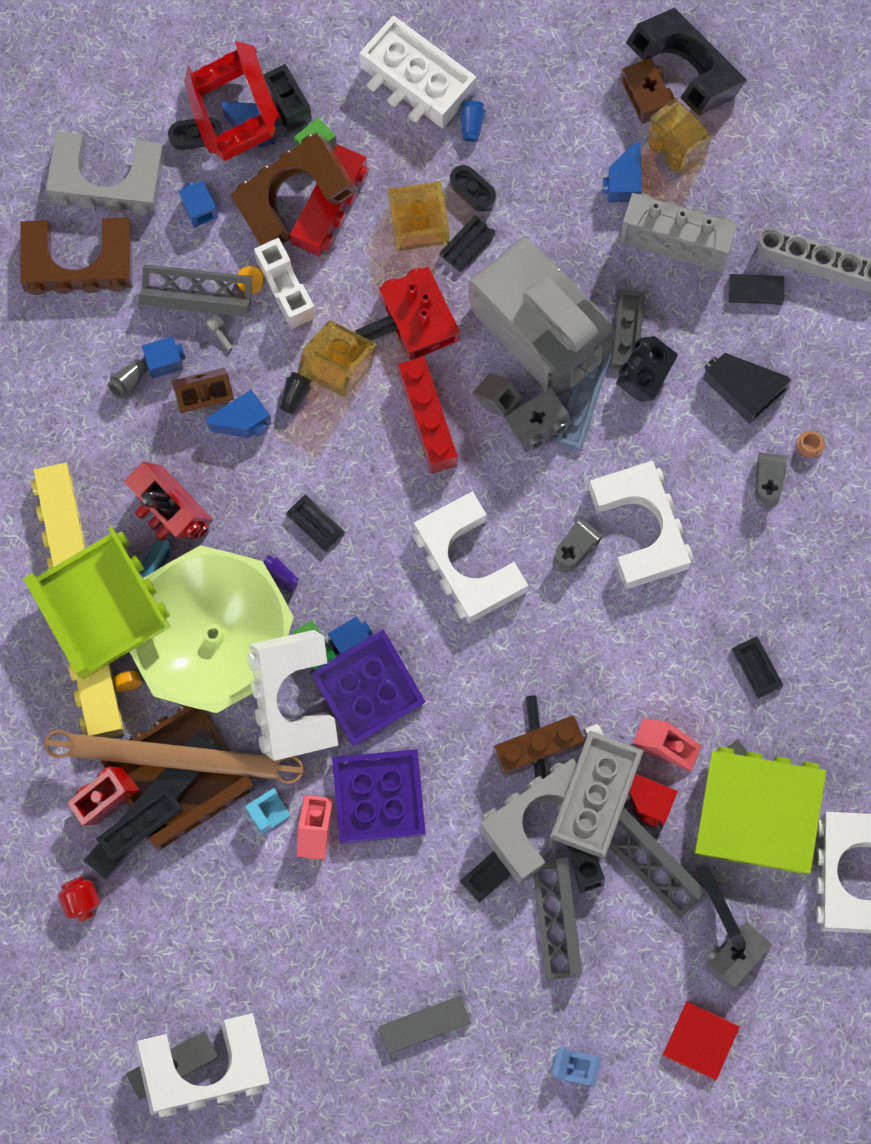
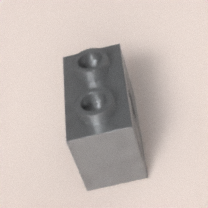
M552 388L504 417L509 429L525 453L529 450L538 449L545 443V440L553 435L562 434L572 424L567 410Z
M747 921L742 927L738 925L747 943L745 944L746 947L741 949L743 951L741 954L742 959L738 958L734 961L731 958L733 952L730 949L736 951V948L728 934L725 936L729 940L722 949L717 945L706 958L710 961L706 969L730 991L737 987L773 946Z

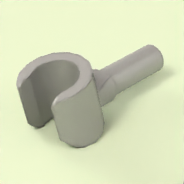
M214 313L207 320L206 327L208 331L219 338L228 352L233 347L220 330L225 322Z

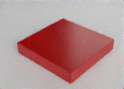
M686 1001L662 1056L717 1081L740 1026Z

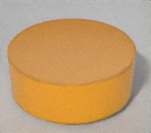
M247 266L238 272L237 275L252 276L251 295L258 293L263 288L264 278L258 268ZM237 283L239 290L245 294L246 284Z
M125 671L113 678L116 692L130 691L139 688L143 683L141 675L137 671Z

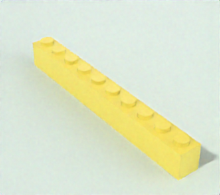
M67 462L35 469V479L31 480L34 496L39 495L41 504L36 506L39 521H44L46 531L41 532L44 547L50 548L51 557L47 558L49 570L86 548L71 473ZM68 664L72 681L77 680L78 691H74L77 708L82 707L84 718H79L82 734L105 738L125 734L117 694L113 685L111 665L108 664L88 677L81 679L74 672L71 664Z

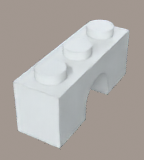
M276 238L255 248L256 262L291 330L315 319V307L303 283L299 284L292 269L290 258L280 239Z

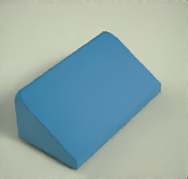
M155 541L142 562L144 569L140 573L143 578L166 564L173 552L168 541Z

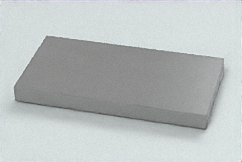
M589 731L550 839L604 859L644 750Z

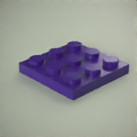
M382 628L328 660L327 664L320 665L309 672L352 746H355L426 702L388 635Z
M418 749L332 757L340 844L426 836Z

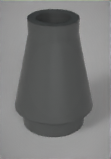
M135 359L132 363L110 376V381L107 383L109 390L120 399L130 396L143 374L147 371V368L140 360Z

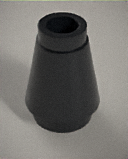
M291 372L290 377H286L279 409L294 415L311 390L310 384L312 380L299 373Z

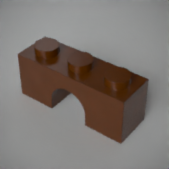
M572 715L494 745L493 753L503 778L529 769L531 765L551 756L560 757L581 749L584 746L585 740L575 716Z

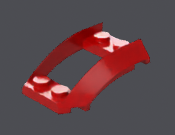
M235 41L237 50L225 54L220 59L204 65L194 72L188 66L184 80L190 107L209 153L216 154L218 158L224 161L272 138L276 130L274 126L275 120L280 118V113L273 102L260 62L257 59L255 46ZM245 74L261 114L216 136L204 104L203 95Z

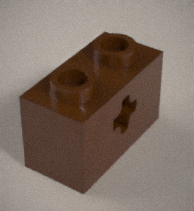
M652 57L622 68L620 80L641 124L671 113L672 105L675 102L673 92L670 88L665 87L663 72L659 65L655 66Z
M225 367L171 381L180 413L234 400Z

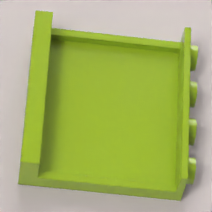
M112 526L108 528L110 531L109 535L38 577L31 573L23 578L74 672L81 679L95 673L171 627L167 618L171 617L163 602L157 603L153 596L157 593V590L149 578L144 580L140 571L144 568L136 555L131 557L127 550L131 546L122 531L117 533Z
M717 747V751L712 750L709 754L710 762L697 841L693 854L806 875L811 874L827 770L819 769L820 764L803 762L802 766L791 764V759L774 757V761L762 759L763 754L746 752L745 756L734 754V749Z

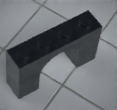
M675 7L638 23L626 41V44L643 61L660 53H672L684 58L693 65L699 76L692 79L680 98L698 116L734 99L747 81Z

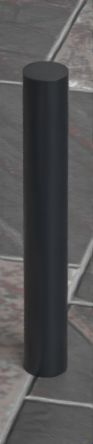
M536 695L525 697L529 732L540 728ZM542 759L533 764L535 778L541 776L544 779L546 777L545 761Z

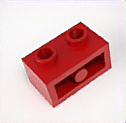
M109 766L99 772L94 781L78 789L76 795L67 803L82 826L97 825L136 794L139 789L124 767L112 768Z

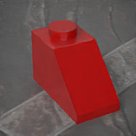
M635 774L629 790L630 803L636 816L641 818V823L656 829L657 826L664 827L678 791Z

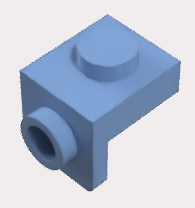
M559 1047L552 1061V1075L562 1081L595 1087L602 1058Z

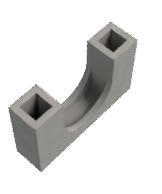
M56 131L46 185V193L50 201L61 206L75 203L87 209L101 206L113 212L127 209L139 215L156 212L165 158L163 143L136 140L129 174L118 184L101 187L89 183L81 175L86 148L83 134Z
M573 758L567 763L561 760L549 770L551 774L542 779L541 776H538L527 785V791L521 795L518 792L512 794L504 801V807L498 811L493 808L480 818L482 822L478 828L479 832L519 885L541 870L545 864L543 858L525 835L522 824L523 814L530 806L539 802L549 801L560 805L563 804L577 766Z

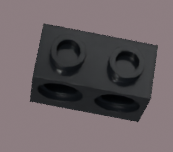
M286 64L263 74L273 102L280 113V119L288 132L312 121L311 107Z
M655 336L643 337L634 343L631 349L632 354L628 361L620 368V376L615 383L640 402L655 399L678 356L674 350Z

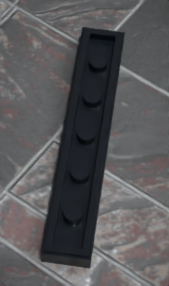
M200 730L185 745L187 747L221 750ZM166 767L120 820L166 786L176 800H178L202 771ZM98 843L84 859V862L107 880L134 848L113 863Z

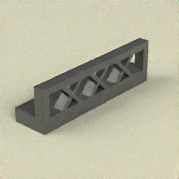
M144 264L142 289L139 293L138 305L247 317L251 307L252 276ZM150 273L160 274L166 282L162 286L149 285ZM180 276L187 277L193 285L189 289H181L174 281ZM207 279L214 280L220 288L215 292H207L201 284ZM234 282L246 284L245 296L234 295L228 287Z
M624 808L617 826L619 825L627 833V845H618L611 841L609 848L680 920L707 891ZM631 838H632L638 845H631ZM620 849H627V856ZM631 849H643L647 854V865H635L631 861ZM651 859H652L658 866H651ZM640 869L647 870V876ZM651 870H663L668 875V886H656L651 881ZM671 879H672L678 886H671ZM660 890H668V898ZM671 890L684 891L691 900L679 910L671 902Z
M568 857L557 858L555 862L545 863L541 869H556L557 881L551 889L540 882L539 871L533 875L546 981L581 977L582 975ZM557 885L559 896L553 892ZM541 888L547 892L543 899ZM550 895L560 902L561 907L554 918L546 913L543 908V903ZM560 915H562L563 925L557 921ZM545 917L551 921L547 927L545 924ZM553 924L564 931V939L558 946H555L547 939V931ZM564 943L566 947V954L562 950H560ZM548 945L554 949V952L550 956ZM557 952L567 959L568 972L551 973L550 961Z

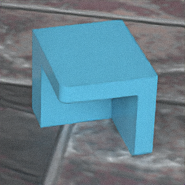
M275 788L245 806L262 835L290 817V813L279 798Z

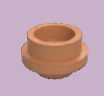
M805 431L797 440L799 453L807 458L819 456L825 447L823 437L815 431Z

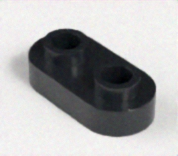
M209 117L216 136L221 135L222 129L219 121ZM195 119L177 121L170 126L168 137L170 144L174 148L186 150L205 147ZM184 134L187 136V138L185 140H179L178 136Z
M460 165L451 171L450 186L452 190L473 209L485 212L493 208L496 202V191L474 169L466 165ZM460 179H466L468 183L462 185L458 181ZM485 196L487 200L480 202L478 197Z

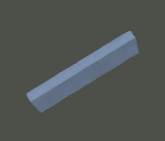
M612 353L602 360L600 366L595 368L572 388L566 406L572 424L568 426L565 432L557 435L556 445L582 451Z

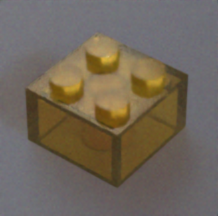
M674 98L651 116L647 139L650 148L655 153L660 152L663 155L669 169L673 172L677 171L681 176H684L706 159L711 135L677 98Z
M441 181L387 189L396 251L449 243L450 231Z
M329 320L303 348L297 373L345 398L371 369L377 344Z

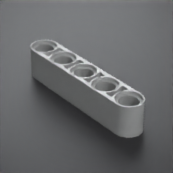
M775 228L765 229L760 234L756 250L762 259L871 293V279L868 274H871V258ZM764 242H773L776 247L769 248ZM790 250H798L802 253V255L795 256L790 252ZM816 258H824L828 263L820 264ZM842 266H850L854 272H846Z

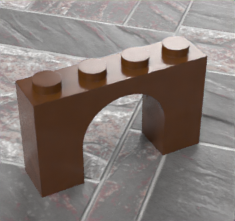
M318 132L304 137L300 145L293 150L290 149L282 153L279 160L272 165L261 168L257 176L250 181L242 182L237 186L236 191L230 194L260 246L276 238L280 239L282 245L290 240V231L280 217L276 206L279 188L289 177L300 173L311 174L327 201L335 206L358 191L328 140Z
M102 218V249L100 255L91 265L79 270L65 269L52 260L51 228L48 220L20 221V283L24 292L28 291L29 294L40 295L44 291L54 290L60 294H67L72 290L81 289L87 293H94L99 291V289L110 288L111 291L121 292L125 291L126 288H133L132 225L130 218Z

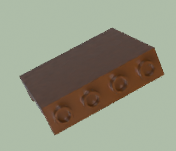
M185 705L180 706L177 709L178 713L168 718L165 716L153 724L154 728L147 733L139 732L129 739L185 746L200 730L221 750L230 751L205 711ZM101 761L104 768L109 766L112 768L124 767L138 787L139 791L126 801L129 808L166 768ZM202 771L177 800L184 811L148 838L158 852L254 791V785L247 775L240 776Z

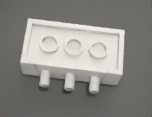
M394 15L359 53L360 68L373 77L367 83V87L371 91H375L383 84L394 92L387 100L391 106L396 107L402 99L413 106L414 109L408 115L409 119L413 122H417L422 115H425L443 129L462 107L463 102L468 101L476 92L477 77Z

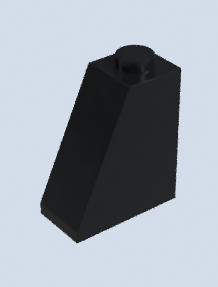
M724 353L719 358L713 357L704 367L703 380L749 424L789 388L791 379L786 375L728 353Z

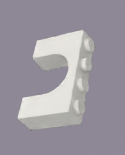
M653 461L596 478L589 482L588 489L597 514L626 504H638L651 510L660 523L661 534L654 544L617 558L616 566L625 590L688 570L691 563L690 560H693L690 546L688 544L684 545L681 537L683 534L682 524L679 518L675 519L672 509H674L672 497L669 493L665 494L662 486L665 483L663 473L660 468L656 469Z
M473 491L414 522L415 532L412 533L419 548L424 546L428 553L426 560L433 572L438 570L442 579L439 582L445 594H452L456 603L453 604L457 615L460 619L465 617L469 624L528 591V584L515 562L483 578L463 576L451 565L448 552L452 543L461 535L486 522V513Z
M315 630L249 644L250 654L247 655V661L254 675L251 689L254 698H257L258 709H255L257 724L261 726L262 736L259 737V746L262 753L275 761L338 746L335 718L328 713L321 712L299 718H286L281 715L277 706L279 687L288 675L297 670L327 664L324 636Z
M826 812L822 816V820H819L817 836L822 837V848L817 849V866H822V877H817L816 891L817 894L822 895L821 906H817L816 922L821 923V931L871 933V900H861L850 895L842 887L837 874L839 859L845 851L855 847H871V814Z
M253 1013L222 1022L221 1028L228 1053V1068L220 1081L209 1086H196L180 1077L173 1064L167 1034L137 1041L135 1048L151 1115L159 1113V1118H164L177 1114L176 1109L188 1106V1110L192 1111L206 1107V1101L217 1099V1103L220 1104L234 1100V1094L245 1092L246 1097L263 1093V1087H266L270 1082Z

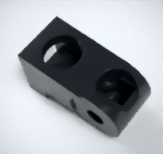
M565 844L579 893L604 886L605 877L598 857Z

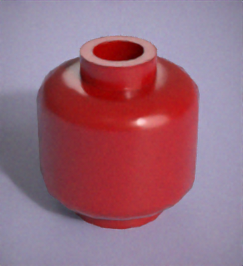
M82 876L61 885L62 890L58 893L57 897L67 918H78L79 922L95 916L94 909L100 905L101 901L91 880H83Z

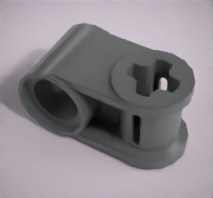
M761 452L758 454L755 499L761 507L772 508L779 502L786 471V455ZM766 489H771L772 495H767Z
M580 518L558 545L554 556L555 567L561 572L568 573L573 571L593 551L592 547L599 544L603 535ZM569 553L572 555V558L569 557L566 560L562 558L563 555L566 556Z

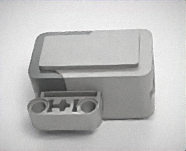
M526 237L518 240L502 253L496 261L491 262L468 281L469 303L474 310V315L544 389L552 388L557 397L567 389H572L595 368L600 366L602 360L612 353L614 330L608 318L538 246H535Z

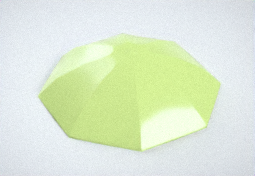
M200 545L144 577V580L149 578L157 590V593L153 595L157 603L163 602L171 617L167 618L171 626L169 629L130 651L153 696L185 706L218 713L251 695V682L254 681V675L247 661V655L250 654L249 644L288 636L294 618L263 561Z

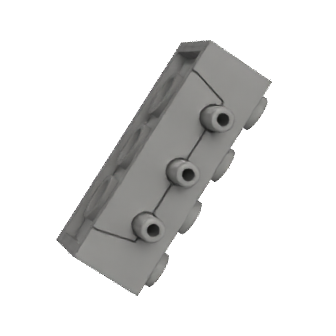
M632 193L623 220L619 243L723 273L738 224L733 223L726 217L720 216L716 218L706 215L704 211L699 209L689 210L682 208L672 201L662 202L655 200L648 194Z

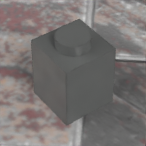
M489 373L473 392L487 411L502 417L510 414L523 399L510 380Z

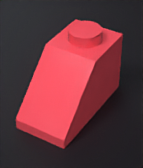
M646 718L642 719L633 742L635 746L644 750L648 755L688 771H692L702 746L669 722Z
M304 796L298 826L297 857L326 859L333 798Z

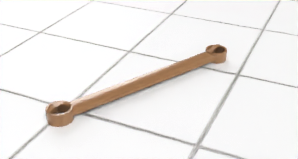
M61 729L50 732L44 742L47 753L58 759L76 757L221 774L247 775L249 777L276 779L286 784L297 782L303 774V764L296 756L273 761L267 755L69 734ZM56 734H63L69 738L70 742L50 740V738ZM49 746L66 747L69 750L64 754L58 755L50 751ZM286 759H292L299 763L300 767L279 765V763ZM278 771L300 774L297 778L287 780L281 777Z

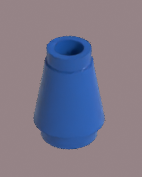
M473 100L464 101L459 109L463 140L477 142L479 141L486 113L484 103Z

